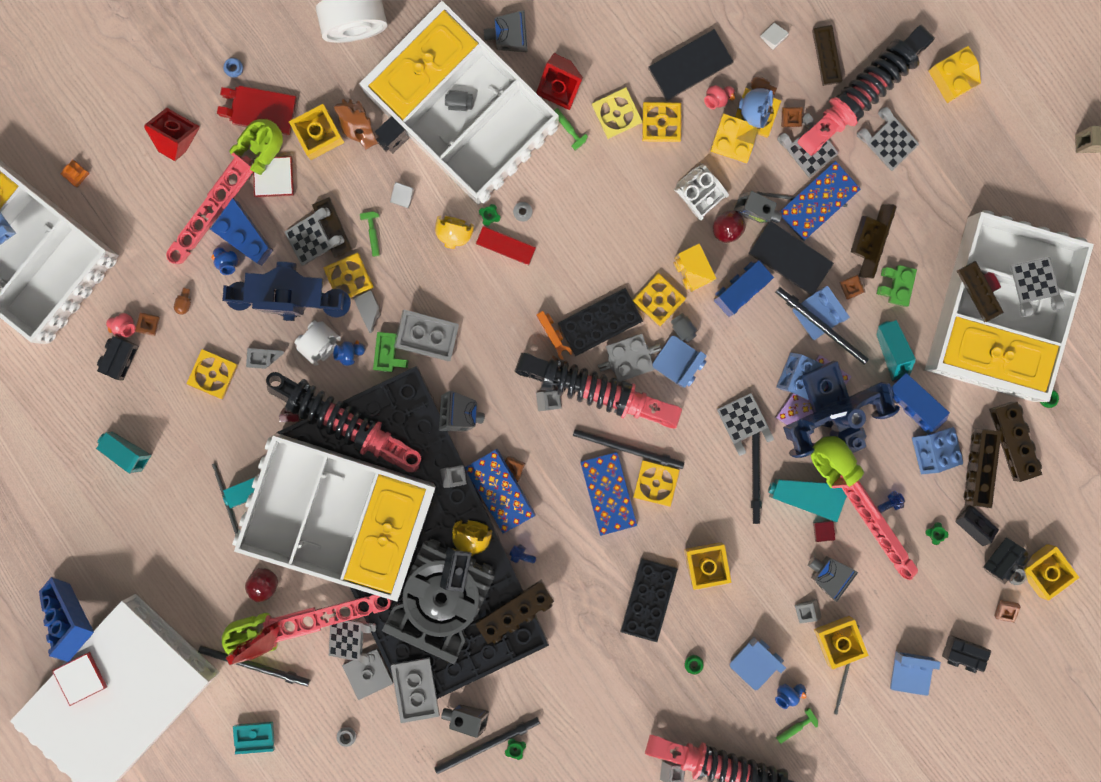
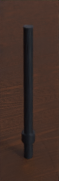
M781 287L775 291L777 295L786 301L790 308H795L862 364L865 365L868 362L869 358L798 302L799 299L797 297L791 296Z
M575 429L573 433L574 437L657 461L663 466L670 465L680 469L684 467L685 462L670 458V455H660Z
M760 432L752 435L751 508H753V524H760V509L762 508V500H760Z
M205 646L199 647L198 652L200 654L228 662L226 659L227 653ZM249 660L236 663V665L284 679L285 682L290 684L297 683L308 687L311 681L310 679L298 676L295 672H285Z
M538 717L525 723L521 722L515 728L434 767L435 772L440 774L519 734L521 736L527 733L529 729L541 724Z

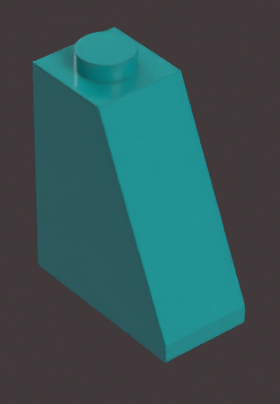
M897 320L883 322L878 326L876 335L892 381H895L906 373L910 376L916 358Z
M114 432L103 433L97 441L99 444L96 449L129 474L142 472L152 456Z

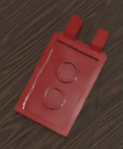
M244 86L235 87V90L221 87L220 95L223 98L233 100L232 109L218 106L217 114L220 117L229 118L233 125L247 127L251 122L258 119H268L279 127L282 134L290 135L292 127L289 121L293 120L296 96Z

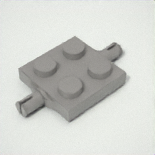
M638 334L605 346L608 352V362L598 364L600 372L612 369L617 381L621 382L653 371L651 354L661 351V348H658L661 346L658 343L648 347L643 335Z

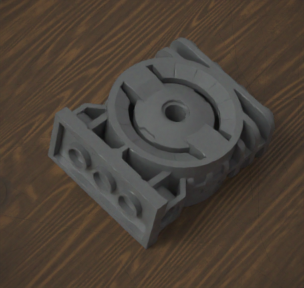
M430 538L429 541L425 540L406 579L403 588V602L395 604L382 631L455 664L466 640L464 629L475 619L496 573L493 571L494 567L486 563L480 565L476 563L475 558L471 557L465 589L467 596L474 599L475 603L464 598V592L441 588L442 575H435L428 580L416 576L420 574L427 577L433 573L443 572L447 549L441 547L440 542ZM438 593L446 594L447 600L444 602L439 601L436 596ZM411 595L419 598V604L421 609L426 615L433 619L448 620L457 615L463 618V620L460 621L458 619H455L448 623L432 622L420 613L416 604V600L412 599ZM409 619L417 629L406 625L407 620ZM433 636H437V637H445V636H447V638H446L445 642L443 643V641H441V640H439V639H437V638H435V637H433Z

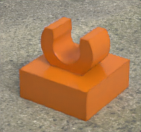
M72 159L60 174L72 185L78 187L90 173Z

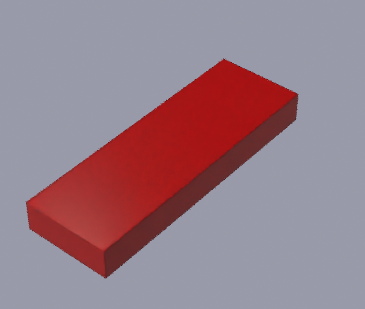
M484 226L476 241L478 246L529 266L536 247Z

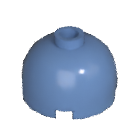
M756 88L748 92L745 98H741L739 110H741L743 120L753 127L764 128L770 116L768 109L773 103V91Z

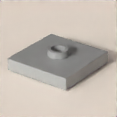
M378 648L366 653L375 655L373 663L370 662L366 665L351 660L342 665L358 700L394 683Z

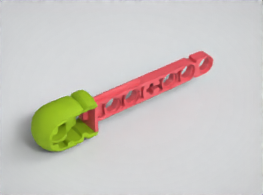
M258 119L251 122L237 139V144L233 145L229 150L234 159L178 235L177 242L174 241L168 249L166 257L169 262L182 264L191 254L190 250L197 246L251 174L255 172L262 175L266 169L265 165L271 163L283 143L282 132L274 122L268 119ZM250 145V150L254 154L258 155L261 152L259 157H257L254 160L253 165L251 164L253 160L249 158L247 155L242 157L244 152H246L249 149ZM232 174H236L238 178L235 184L229 183V177ZM224 189L226 197L220 200L217 193L219 190ZM208 206L212 207L213 213H208ZM197 220H202L203 222L201 230H196L195 228ZM186 235H190L192 238V242L188 246L184 244V237ZM175 250H178L181 254L180 259L177 261L172 257Z
M836 436L823 437L815 442L813 446L814 452L811 454L814 466L823 477L827 478L826 482L830 488L843 489L890 561L894 563L898 573L903 578L912 580L918 573V569L914 562L909 559L907 552L859 482V479L864 474V470L860 465L856 464L857 460L850 448L843 440Z
M373 594L369 597L365 596L320 609L313 607L272 618L269 613H262L257 617H247L236 620L225 628L222 635V646L225 652L229 654L237 645L258 634L257 630L253 631L250 628L247 629L246 633L242 634V631L247 627H256L263 623L265 628L279 621L281 626L271 650L274 651L280 641L321 631L322 627L367 616L372 611L374 614L385 611L391 606L392 600L387 599V606L382 607L378 604V598L381 596ZM362 601L369 604V610L366 612L361 611L359 608V603ZM343 606L348 607L351 611L348 617L341 614L340 610ZM334 609H336V615L329 618V621L326 618L323 619L325 612L333 614L335 612ZM304 617H311L313 625L306 626L303 621ZM287 621L294 623V631H288L285 628Z

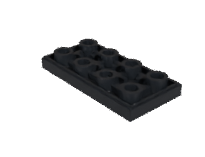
M713 29L648 67V70L666 101L730 66L734 61L716 30Z
M772 221L767 224L748 253L810 295L815 293L834 264Z
M625 287L558 322V325L576 357L643 322Z
M640 558L620 629L621 633L658 642L678 568Z

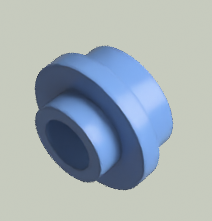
M229 58L225 61L223 68L229 77L235 78L242 74L243 64L240 60ZM236 65L237 69L235 71H231V67Z

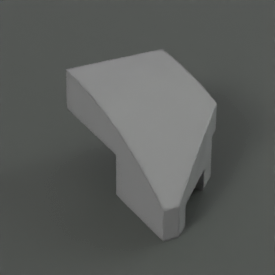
M370 290L355 297L354 301L369 333H372L374 330L373 326L381 314L379 313L376 299Z
M247 348L246 367L266 369L282 356L284 351Z

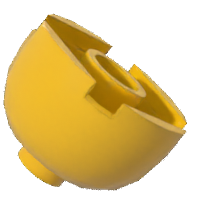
M437 216L435 233L437 238L445 243V247L455 249L456 246H463L471 239L474 225L470 223V226L465 225V220L445 216L444 219H441V216Z
M468 520L467 524H462V521H458L453 526L452 540L458 550L471 552V556L486 550L491 539L492 530L488 531V526L480 522Z

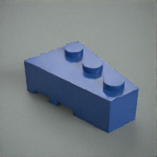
M751 261L743 268L746 272L741 276L739 274L734 276L729 281L731 285L725 289L723 286L715 293L717 297L714 299V302L728 317L737 313L738 309L750 301L756 293L774 278L760 261L756 263Z

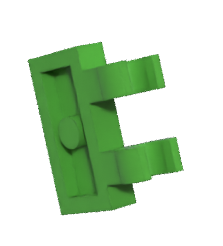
M897 265L896 269L882 268L881 276L892 278V287H878L876 294L889 297L888 303L909 307L917 269Z
M377 332L373 370L393 372L394 367L408 368L409 360L395 359L396 348H394L397 334Z

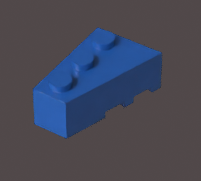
M232 198L210 230L251 260L263 266L273 252V249L260 231H258L240 203Z
M907 373L891 387L894 403L899 404L904 412L927 434L935 433L947 421L950 412Z

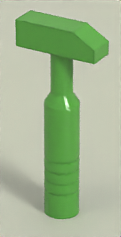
M556 108L554 111L559 115V122L576 140L571 145L576 151L586 143L588 136L585 134L580 138L559 108Z
M372 211L361 213L360 220L368 219L372 256L377 257L380 256L373 218L380 217V214Z
M810 708L804 711L808 716L807 719L795 724L776 737L780 744L801 731L810 722L813 723L815 728L818 727V720Z

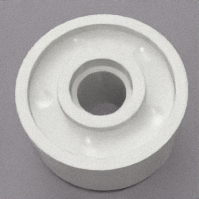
M322 0L316 5L322 38L328 42L344 43L370 38L383 32L388 26L382 0Z

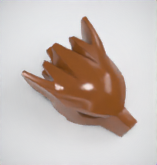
M342 99V103L334 106L339 117L341 129L346 137L360 142L365 150L378 144L370 118H367L360 101L353 103L352 99H349L347 103L345 99ZM357 129H362L363 132H362V133H358L356 130H357Z

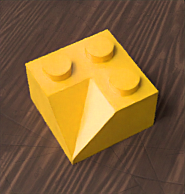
M969 46L939 62L928 71L947 104L981 84L979 64Z
M324 104L289 121L310 160L345 143Z
M722 113L709 151L748 163L758 128L749 125L747 121Z
M700 243L679 253L674 258L675 262L673 264L677 272L682 273L684 277L682 283L686 290L689 289L690 292L717 279Z
M722 542L684 549L693 590L732 583L726 549Z
M1046 544L1035 552L1024 568L1028 583L1040 598L1048 601L1079 579V576L1057 546Z
M846 616L814 629L825 661L832 670L869 656L856 621L851 616Z

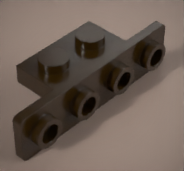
M882 204L877 220L868 216L861 217L851 248V253L864 258L859 273L861 278L873 279L875 277L892 220L895 216L897 206L894 204Z

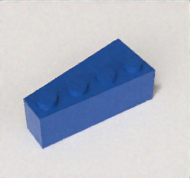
M51 577L39 591L41 608L46 614L43 620L44 626L48 627L49 633L46 635V640L51 646L48 653L50 657L69 662L94 631L70 583Z

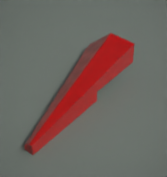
M277 621L261 629L255 637L237 645L226 657L229 665L252 660L271 651L281 626L280 622Z

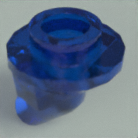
M893 491L887 496L889 501L877 506L880 513L892 507L895 510L904 508L905 498L901 493Z
M521 544L518 547L514 545L509 553L511 556L510 560L518 563L520 560L535 563L536 557L524 553L526 548Z

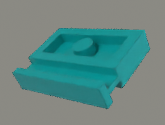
M273 722L237 724L233 726L235 755L273 752L275 750Z

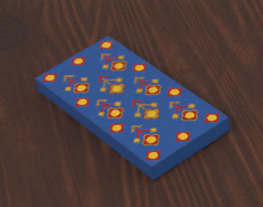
M835 161L780 212L786 223L805 241L861 189Z
M498 449L465 467L503 534L536 516Z
M614 452L581 461L600 536L637 526L618 453Z

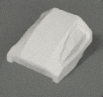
M703 164L691 170L677 183L674 189L699 220H702L703 216L723 198L729 196L719 180Z

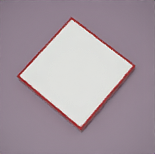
M291 156L274 157L270 164L265 165L266 169L262 175L253 172L255 197L294 196L293 162Z
M90 652L52 670L69 706L107 688Z

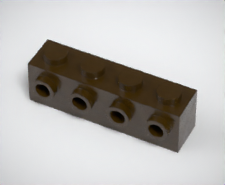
M1008 402L990 408L989 411L996 431H1002L1000 443L1013 481L1022 482L1042 475V464L1036 457L1035 444L1028 434L1030 429L1028 424L1024 422L1022 406L1018 402Z
M974 429V432L971 434L972 451H970L968 456L970 468L966 473L968 484L967 489L964 491V500L967 505L992 508L1002 431Z
M541 579L478 619L475 625L488 644L491 642L495 644L503 638V634L506 632L512 633L520 627L519 624L523 621L529 622L533 620L537 612L541 610L545 612L553 606L554 598Z

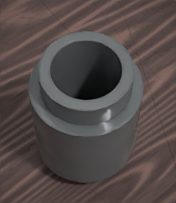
M450 90L449 94H445V106H448V110H472L473 94Z
M683 313L671 321L673 330L682 341L686 340L689 342L697 336L695 334L698 331L689 317Z

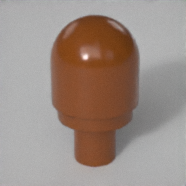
M757 76L751 81L752 90L764 88L773 91V95H775L777 87L770 85L771 82L763 77Z
M183 288L181 296L177 295L174 302V311L177 314L184 315L189 311L191 299L188 298L190 289Z

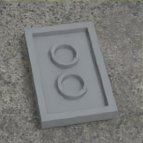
M402 310L394 348L451 361L459 324Z
M430 657L391 664L400 722L406 723L439 717L440 712Z

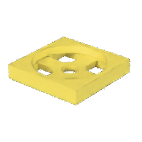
M627 88L592 103V108L607 139L642 123ZM617 97L624 98L628 104L623 107L617 106L614 99ZM604 103H607L610 112L601 117V107ZM615 110L620 111L621 115L619 117H614L613 112ZM632 111L633 119L629 125H626L623 119L624 115ZM614 121L619 129H612L605 124Z

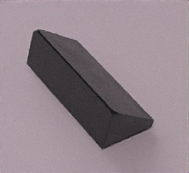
M971 505L955 521L981 546L992 543L999 531L995 525Z
M453 548L447 549L440 582L441 588L464 592L471 552Z

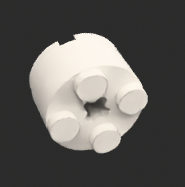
M314 320L309 324L306 333L300 335L294 343L297 345V351L314 366L319 365L317 361L320 359L325 361L333 353L334 347L337 345L336 341H340L341 337L323 321L317 322Z

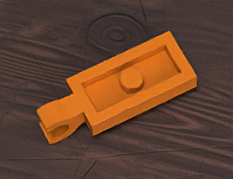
M542 311L536 314L555 347L559 359H564L561 355L564 350L572 355V350L562 345L563 337L559 330L554 331L551 325L554 322L549 313L545 314Z

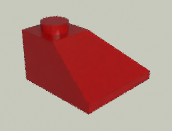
M553 53L545 66L536 94L570 110L583 77L571 60Z
M166 107L148 121L144 128L157 151L176 161L186 153L200 126Z

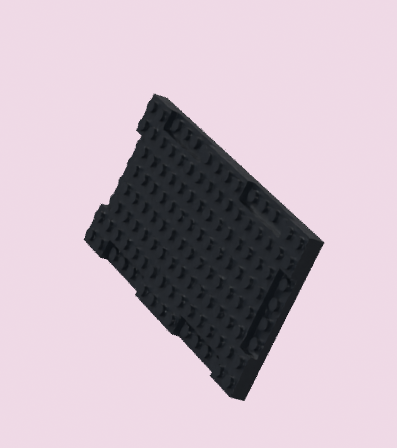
M418 366L342 401L343 409L351 406V413L353 415L357 411L362 413L360 419L364 420L366 416H369L372 421L381 422L382 431L391 433L392 438L416 450L421 456L419 468L415 472H407L397 465L389 463L381 456L377 458L371 451H367L363 455L360 454V452L354 449V443L346 445L344 439H336L335 433L329 435L326 432V428L323 430L318 429L317 423L309 424L308 418L276 432L428 481L435 485V490L398 601L392 600L391 606L385 611L375 614L372 611L369 615L364 616L366 623L376 624V631H371L391 675V664L430 657L437 699L549 646V641L537 616L529 622L523 621L520 623V627L512 633L506 632L503 634V638L495 644L493 642L488 644L475 625L478 619L524 590L465 466L464 471L467 484L450 488L443 487L440 469L464 464L449 432L439 431L440 413ZM413 458L406 460L409 464L416 463V460ZM469 520L488 526V531L492 530L491 539L486 550L471 557L475 558L476 563L480 565L486 563L494 567L493 571L496 575L475 619L464 629L466 640L455 664H452L383 632L382 629L395 604L403 602V588L425 540L429 541L431 538L440 542L441 547L457 549L452 540L453 526L458 521H462V524H467ZM442 572L433 573L427 577L420 574L416 576L428 580L435 575H442ZM350 587L355 599L373 595ZM464 587V598L475 603L474 599L467 596L466 589ZM442 592L436 595L437 599L441 602L447 600L446 594ZM411 595V598L416 600L420 613L432 622L448 623L455 619L463 620V618L457 615L448 620L433 619L423 612L419 604V598ZM379 597L378 604L382 607L387 606V598ZM365 601L360 602V610L363 612L368 611L369 604ZM408 619L406 625L417 629ZM433 636V637H435V638H437V639L443 641V643L445 642V640H446V638H447V636H445V637Z

